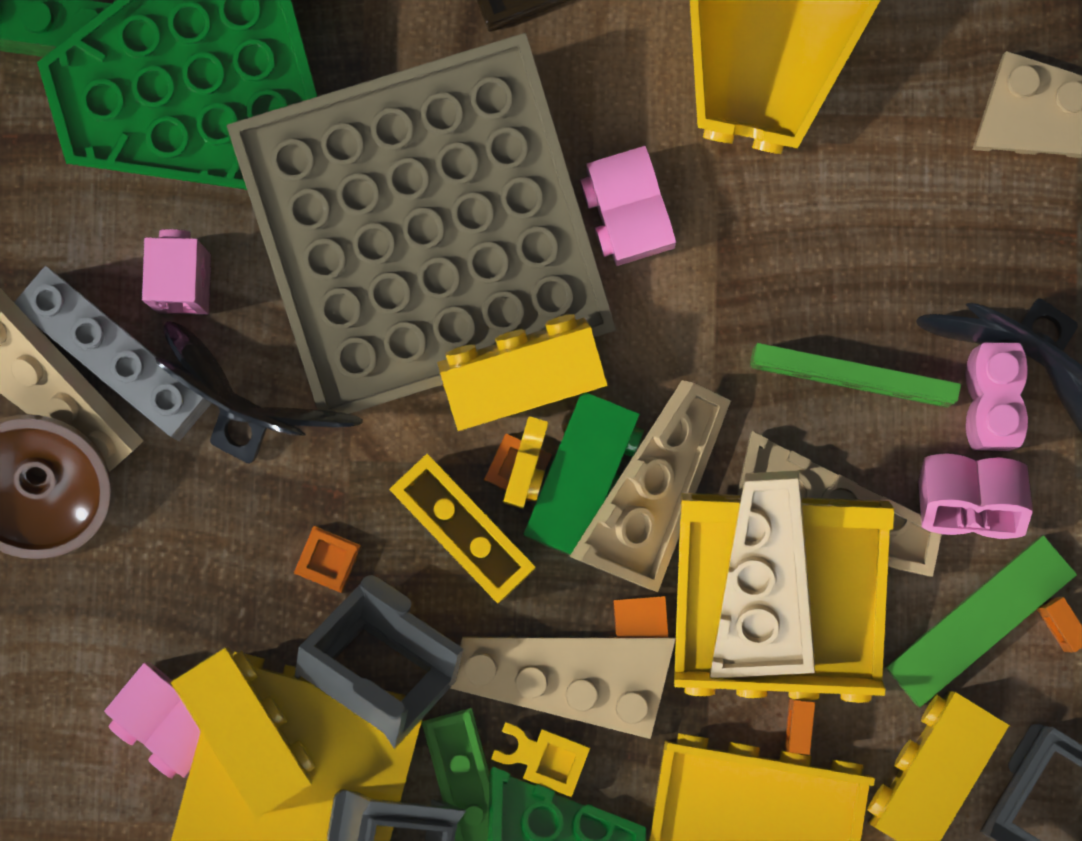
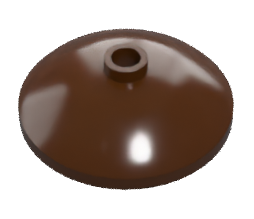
M27 414L0 419V551L21 558L45 559L64 555L81 547L99 530L110 505L111 477L101 452L81 431L51 417ZM32 467L42 468L46 475L36 476L29 469Z

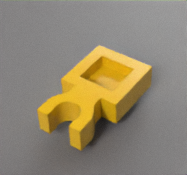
M528 416L504 497V504L524 509L526 498L537 501L545 471L536 469V464L548 427L547 421Z
M505 722L502 732L515 736L518 740V748L511 754H505L495 749L491 759L502 764L522 763L528 765L523 779L572 797L590 747L541 729L539 737L535 741L529 739L520 727Z

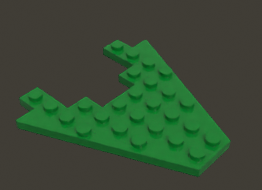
M115 0L37 62L66 164L245 190L247 188L226 125L317 97L291 0Z

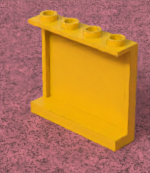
M681 493L674 664L675 687H684V693L693 696L715 695L716 689L736 690V695L745 698L767 697L768 691L788 692V697L796 700H817L820 698V693L841 694V700L855 703L872 701V695L885 696V686L882 679L890 529H893L894 507L890 501L801 497L815 673L710 678L742 495Z
M245 653L259 676L251 683L261 699L264 700L268 696L274 699L287 723L280 727L290 745L299 740L314 763L315 768L308 772L313 781L311 785L258 819H255L202 732H200L171 841H327L333 799L338 791H356L372 799L401 801L421 721L394 749L382 731L303 677L299 679L294 677L295 666L285 664L283 673L263 668L264 658ZM386 691L400 701H402L406 696L403 694ZM376 825L374 841H390L394 827Z
M678 733L677 743L665 741L649 841H861L869 785L874 786L875 778L862 774L863 764L832 759L831 769L811 766L812 756L789 753L787 751L780 752L779 760L759 757L760 747L729 742L728 751L708 748L709 738Z

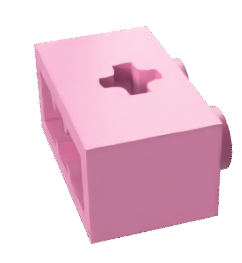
M166 229L159 231V238H144L142 301L159 314L209 315L211 254L198 239L191 238V232Z

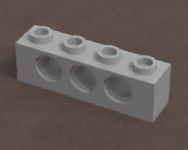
M46 265L15 300L14 303L37 327L171 438L180 442L211 405V402L170 376L156 363V355Z

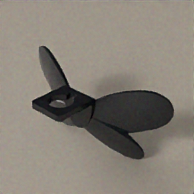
M1038 298L1032 304L1021 323L998 311L975 303H967L966 306L980 319L943 314H926L917 318L916 323L922 329L949 339L977 344L1020 343L1026 355L1046 368L1059 399L1073 422L1082 432V365L1063 352L1078 328V324L1045 300ZM1047 318L1056 324L1059 330V337L1056 342L1042 332L1033 331L1032 326L1036 319Z
M169 321L164 324L165 337L183 367L159 357L155 358L156 363L184 386L218 406L220 413L210 438V443L245 463L250 464L256 460L267 429L293 436H306L296 426L353 427L363 423V419L340 412L285 407L262 408L234 393L222 368L195 334L176 322ZM231 419L248 422L252 432L248 444L239 445L232 441L228 434V423Z

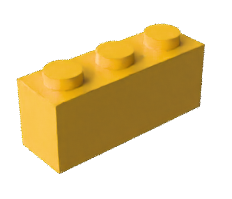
M573 314L563 315L545 323L546 329L526 335L523 329L514 330L496 337L495 345L476 350L475 345H465L448 351L445 354L446 359L437 362L457 430L461 431L608 386L593 333L586 318L576 320Z
M428 454L422 457L389 489L498 604L536 569L528 558Z
M228 646L170 683L255 819H258L311 785L313 780L308 772L314 769L315 765L299 740L290 745L280 727L287 723L274 699L271 696L264 700L261 699L251 683L259 676L245 653L241 650L234 655Z
M947 691L943 698L936 695L927 706L921 718V722L926 724V727L917 742L911 739L908 740L894 763V766L900 770L890 787L882 784L873 796L867 811L873 814L868 824L896 841H941L1010 725L956 692Z

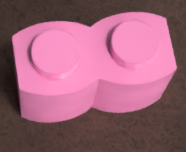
M646 146L586 164L588 177L580 179V185L588 209L597 206L603 223L602 226L595 227L603 257L612 255L616 266H620L675 249V236Z
M982 343L974 348L969 355L966 365V384L973 401L967 412L966 434L973 451H1011L1021 447L1027 433L1028 416L1025 403L1020 394L1024 389L1027 379V359L1020 343Z
M949 453L924 457L918 480L922 528L947 535L975 532L986 537L998 539L1018 538L1026 535L1033 512L1026 464L1000 457L975 461L965 456Z
M144 662L105 709L104 712L113 719L108 727L129 745H133L137 740L144 744L152 752V755L148 758L149 762L167 777L172 779L178 773L183 778L189 776L201 731L170 683L173 680L152 663Z

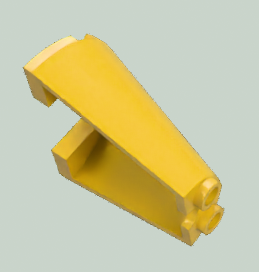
M689 0L697 127L704 129L703 137L713 141L733 144L734 135L754 138L752 148L776 154H782L784 146L798 149L880 0Z

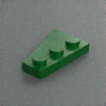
M492 767L490 770L488 841H646V827L589 804L585 806L554 794V790L537 784L534 786L511 777V773L496 767Z

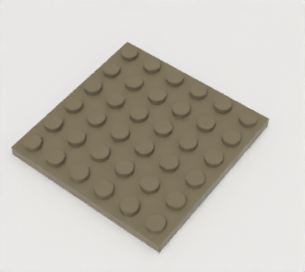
M526 32L226 125L318 410L350 414L443 385L437 362L445 360V354L448 351L465 345H475L476 350L495 345L496 337L514 330L523 329L526 335L546 329L545 323L563 315L573 314L576 320L585 317L591 327L593 337L616 331Z

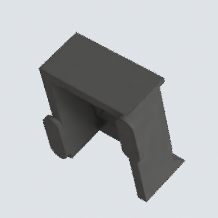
M370 575L364 577L361 584L299 646L294 677L297 679L303 677L382 731L395 749L456 682L464 649L409 613L411 601L408 597L378 577ZM363 629L427 671L426 675L402 701L372 681L359 677L335 660Z
M1041 724L1031 725L1008 762L1009 770L1014 775L979 832L995 841H1041L1012 822L1054 752H1058L1082 767V745L1053 727Z
M340 790L333 799L327 841H374L376 825L426 830L425 841H455L457 824L466 810L442 800L432 799L431 805L372 799L356 791Z

